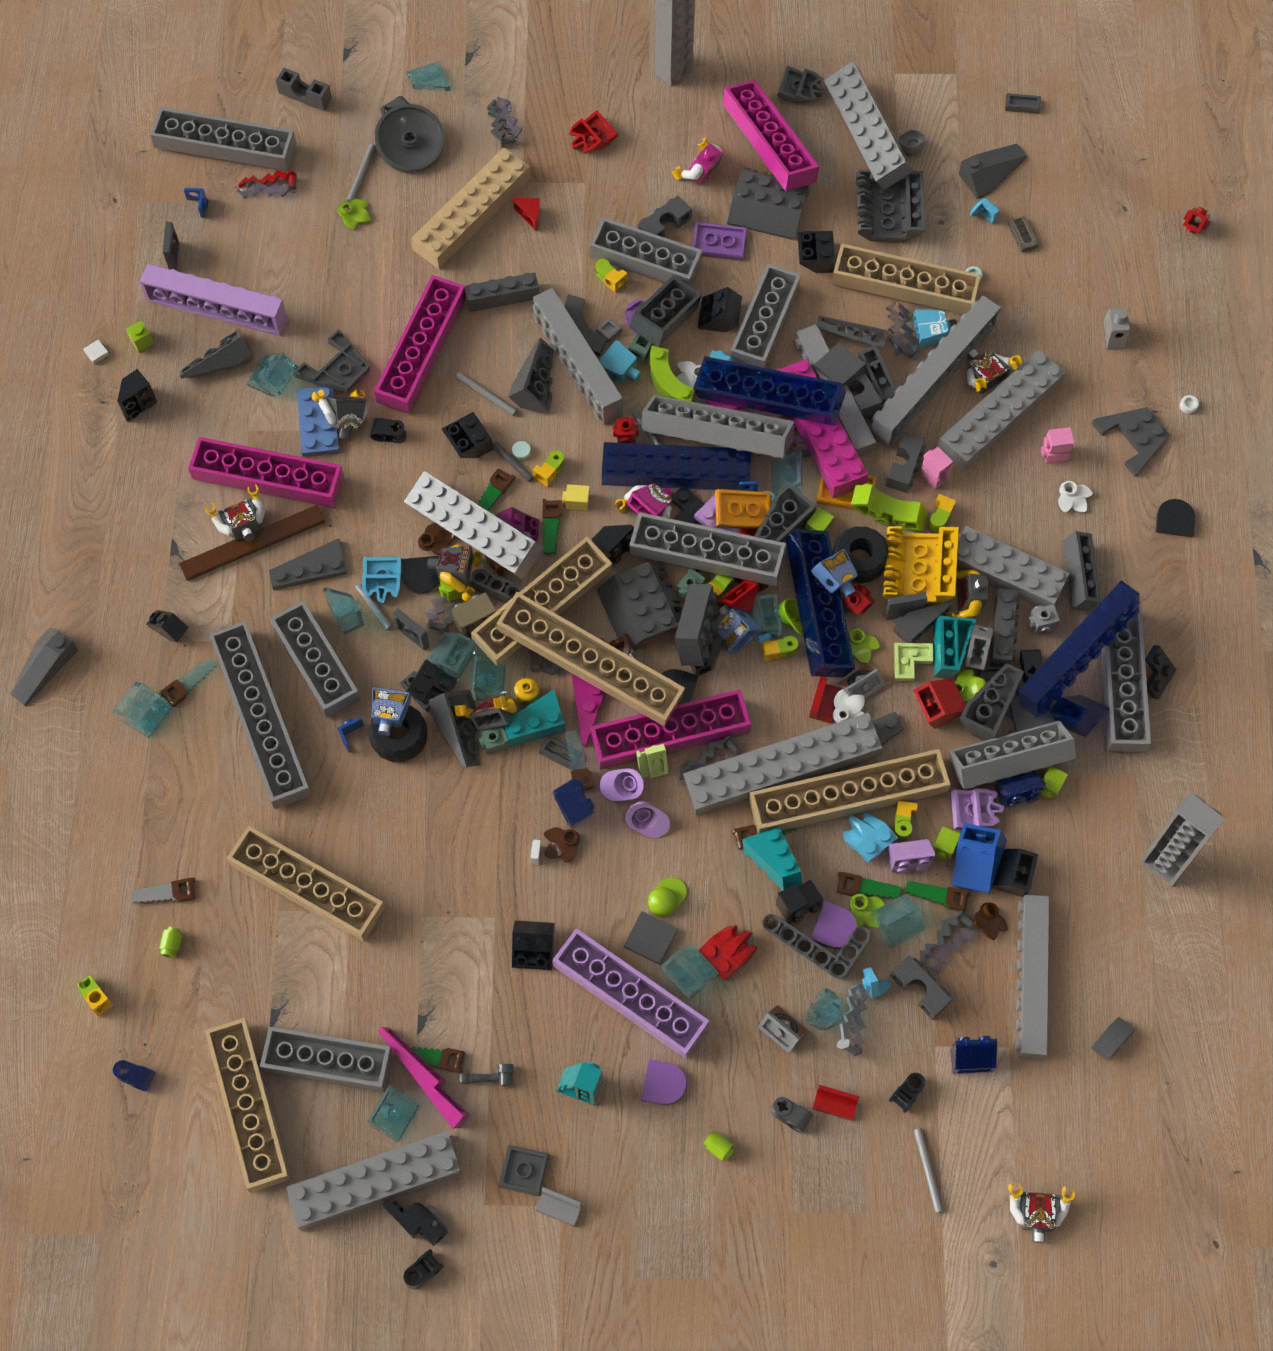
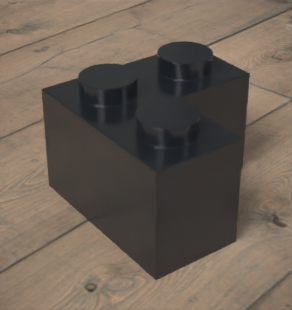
M810 879L799 887L793 884L779 892L776 906L788 924L792 922L798 923L805 918L804 915L811 912L813 914L820 910L824 899Z

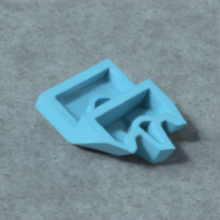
M363 557L362 589L367 597L376 592L377 600L383 604L386 593H391L393 597H397L402 578V558Z
M864 812L862 815L863 820L861 821L855 816L850 815L848 823L852 829L843 831L844 841L853 851L856 850L867 864L886 850L889 844H893L898 840L894 832L875 816Z

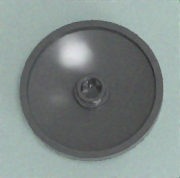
M415 104L398 105L385 112L378 121L375 129V145L382 160L390 167L402 172H419L432 166L440 157L444 147V131L439 119L430 110Z

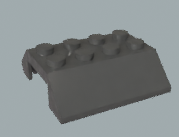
M743 167L733 194L727 224L795 240L806 197L808 198L811 184L785 191L773 173H758L755 169L751 170V168Z
M859 170L856 172V185L859 187L857 189V216H860L857 220L859 235L869 241L906 242L925 232L923 171H913L905 176L904 179L899 180L885 190L878 185L874 178H870V170Z
M646 562L617 573L597 589L617 637L619 638L627 633L634 645V651L642 649L644 641L676 630L679 625L682 613L676 612L682 610L683 607L680 604L675 589L672 587V583L662 581L667 579L668 574L665 572L666 570L661 562Z

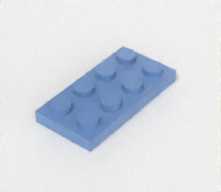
M324 386L297 390L303 457L339 453L337 428L329 425L318 404L319 402H315L312 399V393L316 391L318 394L320 390H324L326 393L324 399L335 397L334 389Z

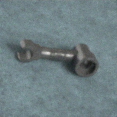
M498 1064L497 1073L459 1074V1082L491 1081L499 1082V1086H511L513 1064Z

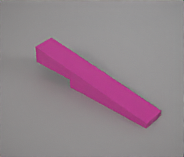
M381 1027L378 1032L453 1129L460 1128L470 1114L441 1088L446 1081L389 1027Z

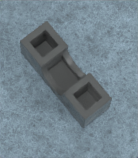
M283 68L276 79L280 94L323 111L332 99L328 84L314 79L311 85H307L300 79L299 73L287 68Z
M676 196L674 199L668 200L661 208L654 210L650 216L643 218L638 224V229L665 238V227L662 224L670 222L677 228H680L692 219V208L681 197Z
M864 368L847 383L850 392H860V394L854 396V400L863 418L866 419L874 416L878 410H882L883 399L880 394H877L873 381L870 382L867 370Z
M903 432L896 456L904 458L907 463H892L886 487L907 493L909 486L913 487L915 481L913 473L914 471L918 472L921 463L918 458L919 455L923 456L926 448L923 445V437Z
M909 955L891 971L890 977L903 990L912 984L920 985L924 989L925 997L920 1000L918 1006L931 1020L951 1003L950 993L944 987L940 988L931 973H926L922 969V964L918 959L912 958Z

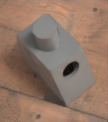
M1126 308L1109 309L1103 319L1106 349H1125L1130 332L1128 310Z
M979 625L974 626L965 666L980 670L985 669L994 629ZM981 652V656H976L974 653Z

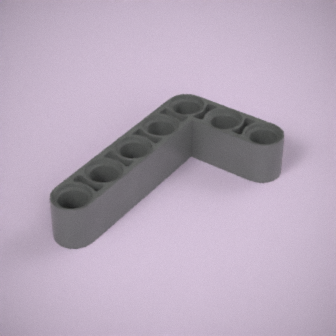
M476 569L471 575L472 584L476 591L486 592L487 596L505 604L513 598L510 596L512 593L520 592L525 588L484 569ZM480 578L485 579V580L482 581V582H477V581H476L477 579H480ZM495 586H501L498 590L493 589Z
M766 915L762 924L766 931L837 979H843L848 975L871 940L870 931L866 927L859 926L853 930L837 956H835L777 915ZM771 918H775L778 922L777 927L774 929H769L767 926V922ZM788 929L794 932V937L790 941L784 938V932ZM861 930L867 932V939L865 941H858L856 938L857 933ZM804 941H809L811 944L808 952H803L800 948L801 943ZM849 947H853L856 950V955L853 958H847L845 955V951ZM821 952L826 953L828 956L827 961L823 964L817 961V956ZM837 964H842L845 968L842 975L834 973V967Z

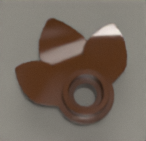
M432 523L426 527L425 533L419 537L418 545L424 551H432L434 554L440 555L442 548H449L448 545L452 542L454 535L449 531L440 530L438 524Z
M554 827L544 832L545 838L550 841L546 848V857L558 858L561 856L565 863L575 857L576 847L580 843V835L577 831ZM573 837L574 841L568 842L567 838Z
M994 903L982 904L979 911L975 913V926L982 928L983 933L989 939L995 940L999 930L1008 931L1007 923L999 915V909Z

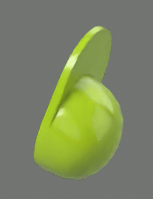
M791 597L782 601L777 610L780 621L785 625L792 626L800 635L807 636L811 634L813 622L803 605Z
M674 877L662 880L648 897L650 911L658 917L671 916L686 898L687 889L685 884L680 879Z

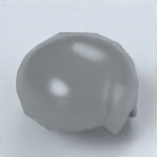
M908 130L900 135L899 144L905 153L917 154L925 146V135L918 130Z

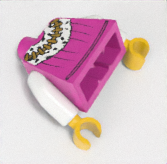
M703 138V142L697 144L702 152L694 159L688 170L682 171L680 166L675 167L676 170L671 171L676 180L682 177L684 179H692L700 185L720 163L723 156L722 148L709 143L706 138Z
M656 484L648 486L637 485L624 496V499L616 500L615 507L623 505L619 508V512L624 513L627 509V504L637 514L641 512L670 519L672 512L671 496L673 493L669 488L662 490Z

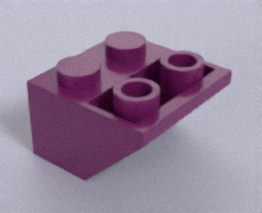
M513 507L497 513L499 519L523 534L524 531L529 532L531 535L529 538L538 543L539 519Z

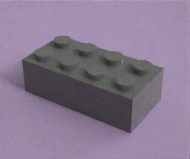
M673 275L634 312L629 328L659 347L697 310L702 294Z
M712 584L689 585L675 636L681 665L704 666L705 659L709 657V644H712L713 641L712 632L716 630V617L720 615V608L716 605L717 594L713 591Z

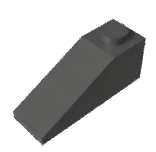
M876 345L860 351L858 358L866 363L865 369L867 370L870 382L873 381L877 394L881 395L883 401L893 397L897 389Z
M945 602L908 612L905 616L901 615L894 622L893 632L905 643H914L933 627L939 616H945L950 611L952 603Z

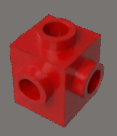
M1198 207V209L1193 208L1187 211L1183 226L1187 227V230L1194 234L1196 232L1200 233L1202 230L1206 231L1211 222L1209 220L1211 215L1207 214L1208 211L1202 207ZM1197 216L1202 219L1200 223L1196 221Z
M629 417L616 419V426H613V437H617V446L636 445L635 436H639V426L635 425V419Z
M853 586L856 591L848 597L844 596L842 600L849 611L854 612L856 615H863L876 601L870 596L871 592L865 586Z

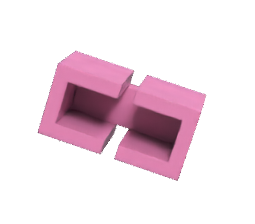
M1071 427L1048 430L1047 436L1044 437V444L1041 446V455L1045 457L1046 464L1068 461L1070 451H1072L1074 446Z
M939 447L933 451L929 450L924 455L920 475L934 489L949 479L950 470L953 465V461Z

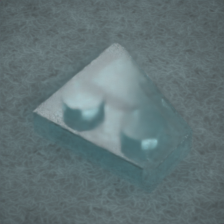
M439 61L407 71V76L413 89L435 90V88H444L445 91H450V85Z

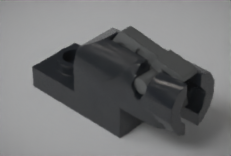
M387 1199L382 1204L412 1238L420 1232L419 1235L430 1242L432 1246H435L448 1233L447 1227L433 1206L425 1207L415 1202L402 1214L404 1209L396 1200L392 1203Z

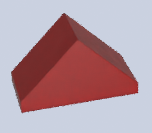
M514 197L513 209L537 231L541 209L540 198Z
M744 580L719 601L722 604L752 612L759 584Z

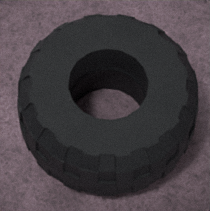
M856 526L845 530L838 536L832 555L845 549L857 572V577L851 582H871L882 575L883 571H885L884 567L887 558H889V551L886 539L878 531L865 526ZM858 549L864 550L870 555V558L858 560L853 557L851 552Z
M411 705L402 723V726L407 727L409 731L401 739H391L387 735L379 734V725L374 724L371 719L368 731L369 739L375 752L383 759L391 762H406L416 757L423 750L427 741V725L421 713Z

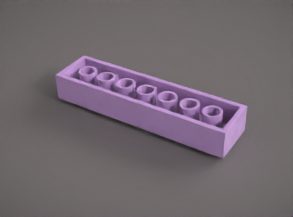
M147 264L139 281L146 300L149 302L273 335H281L288 319L283 301L277 296L264 295L258 291L252 292L243 287H233L224 282H214L209 278L203 279L193 274L180 273L175 269L169 270L159 265Z
M577 928L552 960L553 967L684 1059L687 1058L709 1027V1020Z

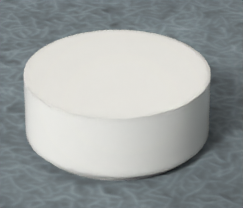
M1192 395L1184 396L1180 402V409L1186 414L1195 413L1199 407L1198 399Z

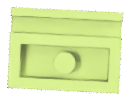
M664 744L646 748L644 752L636 751L639 774L642 776V779L645 777H650L651 779L669 774Z

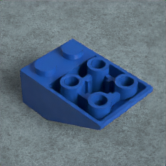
M964 823L957 845L952 886L990 894L1007 842L1002 830Z

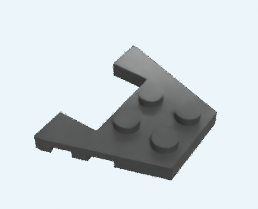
M338 329L328 338V344L340 352L320 371L304 362L294 371L295 378L348 393L370 372L369 364L358 351L354 350L350 341L346 340L341 330Z
M1148 407L1100 417L1092 421V425L1101 436L1118 427L1139 453L1125 463L1134 477L1139 474L1140 470L1148 463L1149 459L1169 436L1167 430Z

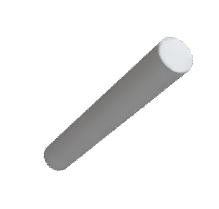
M358 584L355 589L385 629L390 630L393 625L372 597H367L362 589V584Z

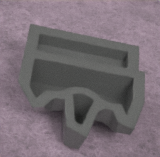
M787 65L777 96L792 103L816 100L817 97H820L826 91L818 85L824 78L806 68L802 72Z

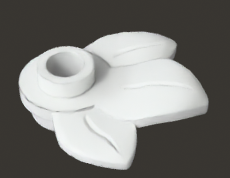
M690 361L677 364L681 374L676 378L682 383L695 388V392L701 388L702 383L709 377L708 370L702 365L696 366Z
M1066 481L1059 488L1061 495L1058 499V504L1065 513L1071 508L1076 512L1084 513L1087 510L1085 498L1092 496L1093 493L1085 485H1076L1073 481Z
M844 689L837 693L833 701L836 708L833 711V719L836 723L865 714L861 711L865 704V697L863 695H852L849 697ZM844 712L846 717L841 718L839 713Z

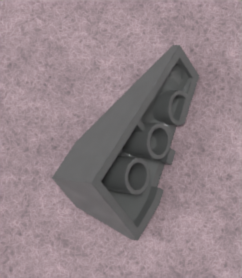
M237 329L220 340L217 348L208 349L203 355L204 358H196L179 371L181 379L249 361L253 355L252 349L241 330Z
M539 338L514 380L508 397L520 408L546 413L552 401L550 385L553 382V378L550 377V369L553 368V349L542 338Z
M789 482L775 496L773 504L767 511L766 517L754 537L785 542L806 525L815 513L816 505Z

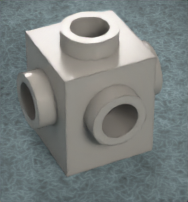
M1054 604L1036 606L1028 617L1029 626L1033 628L1035 634L1049 633L1053 629H1057L1060 622Z

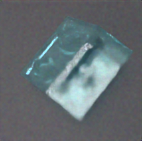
M284 353L264 356L260 359L258 368L250 374V380L247 385L269 396L281 395L298 366Z
M777 595L756 596L752 612H746L758 624L761 631L751 641L758 640L757 636L770 633L771 638L781 637L782 623Z
M443 632L427 660L456 680H459L477 650L476 643L460 633Z
M135 682L112 712L127 725L149 738L171 711L172 707L144 683Z
M692 943L674 953L659 967L689 1001L719 974Z

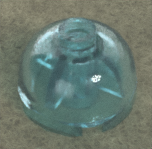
M824 988L815 997L819 999L815 1005L811 1003L805 1018L809 1025L819 1030L831 1029L835 1025H839L844 1018L841 998L835 992Z

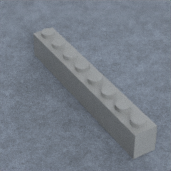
M817 325L796 331L795 347L797 350L800 349L802 361L807 359L858 456L873 452L876 441L847 384L840 389L814 368V364L829 352Z
M1024 895L1022 901L1018 903V912L1021 913V920L1018 921V932H1021V939L1018 940L1017 950L1021 952V959L1017 961V971H1020V979H1017V991H1020V999H1017L1016 1010L1020 1011V1019L1017 1018L1016 1031H1019V1039H1016V1051H1019V1058L1044 1059L1047 1056L1049 896Z

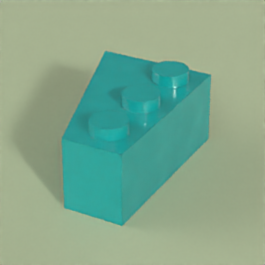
M939 616L933 624L934 677L954 678L960 671L977 619Z
M554 689L512 716L509 724L504 725L510 748L546 738L548 735L553 736L566 732L565 722Z
M780 827L742 839L744 854L755 861L756 865L762 868L768 874V877L782 890L793 884H796L797 887L803 885L801 870Z
M582 1062L564 1069L556 1092L595 1105L603 1084L602 1069H599L600 1066L593 1062H588V1064Z

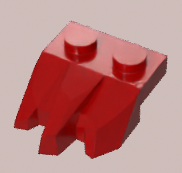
M598 110L585 120L581 118L571 127L569 135L576 137L572 142L573 149L576 150L583 147L584 153L602 149L619 136Z
M737 925L725 927L713 935L698 950L701 956L724 981L740 967H743L753 957L758 948L755 945H747L753 932L745 930L738 935Z

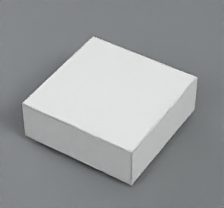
M99 340L83 349L93 364L109 355Z
M534 839L530 858L532 864L539 865L541 840Z

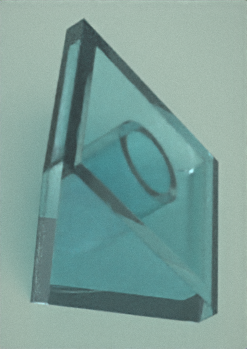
M797 450L784 456V458L771 462L773 494L776 496L789 482L802 493V451Z
M479 654L474 655L471 689L474 701H483L488 696L501 694L504 691L506 665L500 664L496 666L489 658Z
M906 894L871 912L889 948L925 930L920 908Z
M389 1085L369 1118L368 1123L371 1128L399 1142L420 1105Z

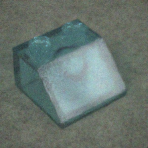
M330 588L323 589L327 604L344 635L364 626L363 618H365L359 600L355 601L352 594Z

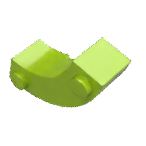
M651 346L650 376L657 393L664 397L694 402L695 388L678 380L670 369L669 349Z
M867 483L855 486L851 505L862 515L866 516L868 514L875 518V522L889 526L891 523L902 526V530L924 531L928 511L921 502H908L892 498Z

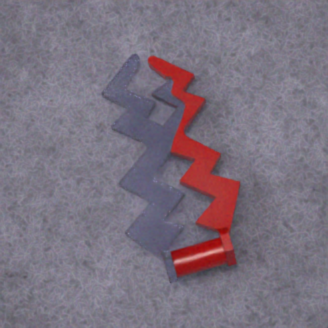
M276 170L273 176L268 173L262 180H258L254 175L250 179L245 176L238 184L236 191L244 199L250 193L255 197L260 191H264L269 198L276 191L283 197L288 192L297 193V174L293 170H289L287 173ZM280 177L285 182L289 178V184L286 186L283 183L280 187L276 180ZM268 180L273 184L270 188L266 186ZM253 183L256 184L254 188L251 187ZM247 184L248 188L245 192L239 189Z

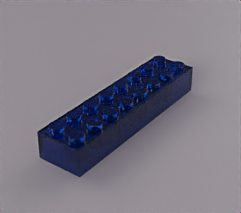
M704 356L693 387L699 399L834 426L836 425L846 394L844 386L840 382Z
M604 442L602 485L634 487L637 485L648 486L656 484L660 488L680 489L684 486L687 489L739 490L740 482H750V451H738L727 447Z
M795 529L785 538L810 673L811 676L844 678L855 669L840 589L833 593L829 592L811 572L819 562L833 555L829 532Z
M1121 580L1018 690L1019 704L1036 718L1041 714H1046L1050 709V704L1054 700L1058 701L1061 698L1063 690L1066 687H1071L1076 681L1077 675L1079 673L1083 674L1089 667L1091 660H1096L1100 656L1104 646H1109L1113 642L1114 636L1126 628L1127 622L1138 615L1140 612V593Z

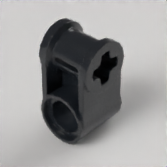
M375 418L373 419L370 438L378 442L402 443L406 440L407 433L404 430L403 422L400 420Z
M1040 649L1020 650V665L1022 671H1024L1022 680L1024 684L1029 683L1030 687L1037 686L1042 675Z
M911 1073L893 1093L889 1101L896 1103L906 1113L925 1085L924 1077L919 1073ZM917 1079L920 1082V1087H911L910 1080Z
M431 1249L421 1255L404 1272V1282L408 1288L418 1289L444 1268V1264L439 1263L433 1256ZM417 1273L419 1280L416 1283H410L408 1281L410 1274Z

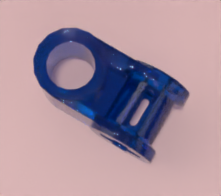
M120 1060L113 1066V1074L118 1080L147 1092L156 1073L149 1068L138 1066L125 1060ZM127 1069L128 1072L121 1074L120 1070Z

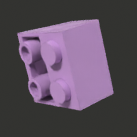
M929 839L889 844L887 849L891 873L905 874L909 870L915 869L919 872L926 871L931 867L935 857V852Z

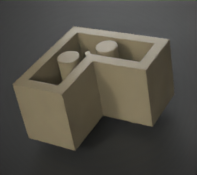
M486 592L477 594L471 600L465 603L460 602L452 608L454 625L464 643L472 639L471 632L496 612Z

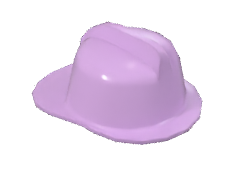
M634 769L612 770L602 776L600 789L602 794L611 801L631 800L638 798L642 794L645 779H642V776Z
M640 801L631 804L630 809L625 815V821L630 828L650 838L664 836L670 828L668 816L649 802Z

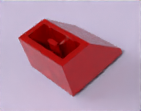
M953 678L930 681L913 690L928 723L934 729L961 716L966 706Z

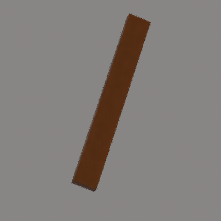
M315 505L261 528L259 532L254 534L255 538L252 541L247 542L244 538L238 541L232 540L179 563L186 580L189 581L323 524L325 519L318 505Z

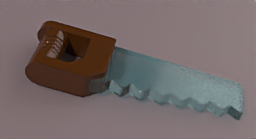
M207 658L179 680L176 679L161 690L159 695L164 697L172 707L177 706L187 698L189 691L193 690V687H196L197 683L201 682V679H205V675H209V672L213 671V668L217 667V665L211 658ZM174 688L178 692L177 698H174L170 693Z
M577 730L565 732L574 794H578V791L594 789L592 774L589 767H586V757L583 756L584 751L581 750L582 746L579 745L581 741L578 740ZM586 777L589 782L576 784L575 778Z

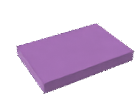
M695 222L692 247L702 250V256L743 261L748 228Z

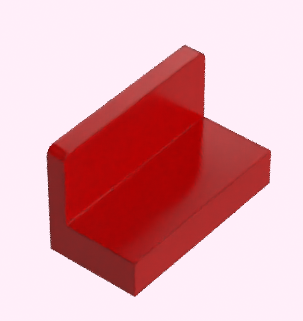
M820 676L809 718L832 723L833 711L836 709L833 701L841 688L828 685V678Z
M819 1085L812 1109L852 1121L859 1096Z

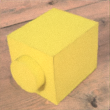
M567 484V490L563 491L562 502L566 503V509L588 511L589 486Z

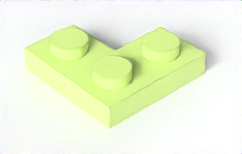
M894 643V681H914V664L933 663V643Z

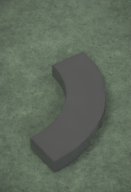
M568 294L565 309L594 354L601 356L606 344V338L596 334L587 325L583 316L585 299Z

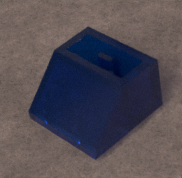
M1083 695L1061 697L1049 712L1055 721H1061L1066 729L1086 737L1109 711V707Z
M1033 770L1029 773L998 780L994 788L998 793L1001 805L1005 806L1004 808L1009 807V809L1018 807L1023 802H1036L1046 784Z
M576 777L552 791V795L569 828L590 818L594 813L593 809H595L591 799H587L584 794L586 790L581 780L577 781Z
M981 1036L978 1040H970V1037L958 1038V1041H955L950 1049L952 1074L994 1072L997 1068V1039H991V1036Z

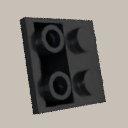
M833 231L797 232L799 264L815 273H833L835 265Z
M725 287L702 297L697 328L718 332H727L737 328L742 296L731 288Z
M138 369L122 378L117 402L125 420L128 422L136 418L144 410L151 408L157 400L150 383Z
M474 412L442 428L443 433L460 458H479L493 450L492 439Z
M631 524L604 526L592 538V542L612 562V565H616L621 560L622 555L630 551L629 545L634 526Z
M1004 849L992 888L1021 897L1028 895L1039 854L1022 849Z
M515 920L512 932V968L552 970L555 923Z

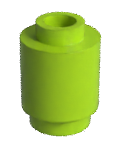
M168 927V930H163L159 950H161L160 955L176 958L183 938V933H180V929Z
M712 1131L703 1143L706 1149L720 1161L724 1159L728 1161L735 1152L732 1149L734 1144L719 1132Z

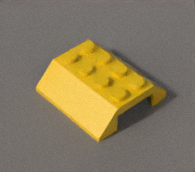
M902 526L887 527L886 542L894 547H888L889 558H887L884 567V577L892 581H885L883 583V598L888 600L889 598L926 592V605H937L955 598L959 527H939V534L902 533Z

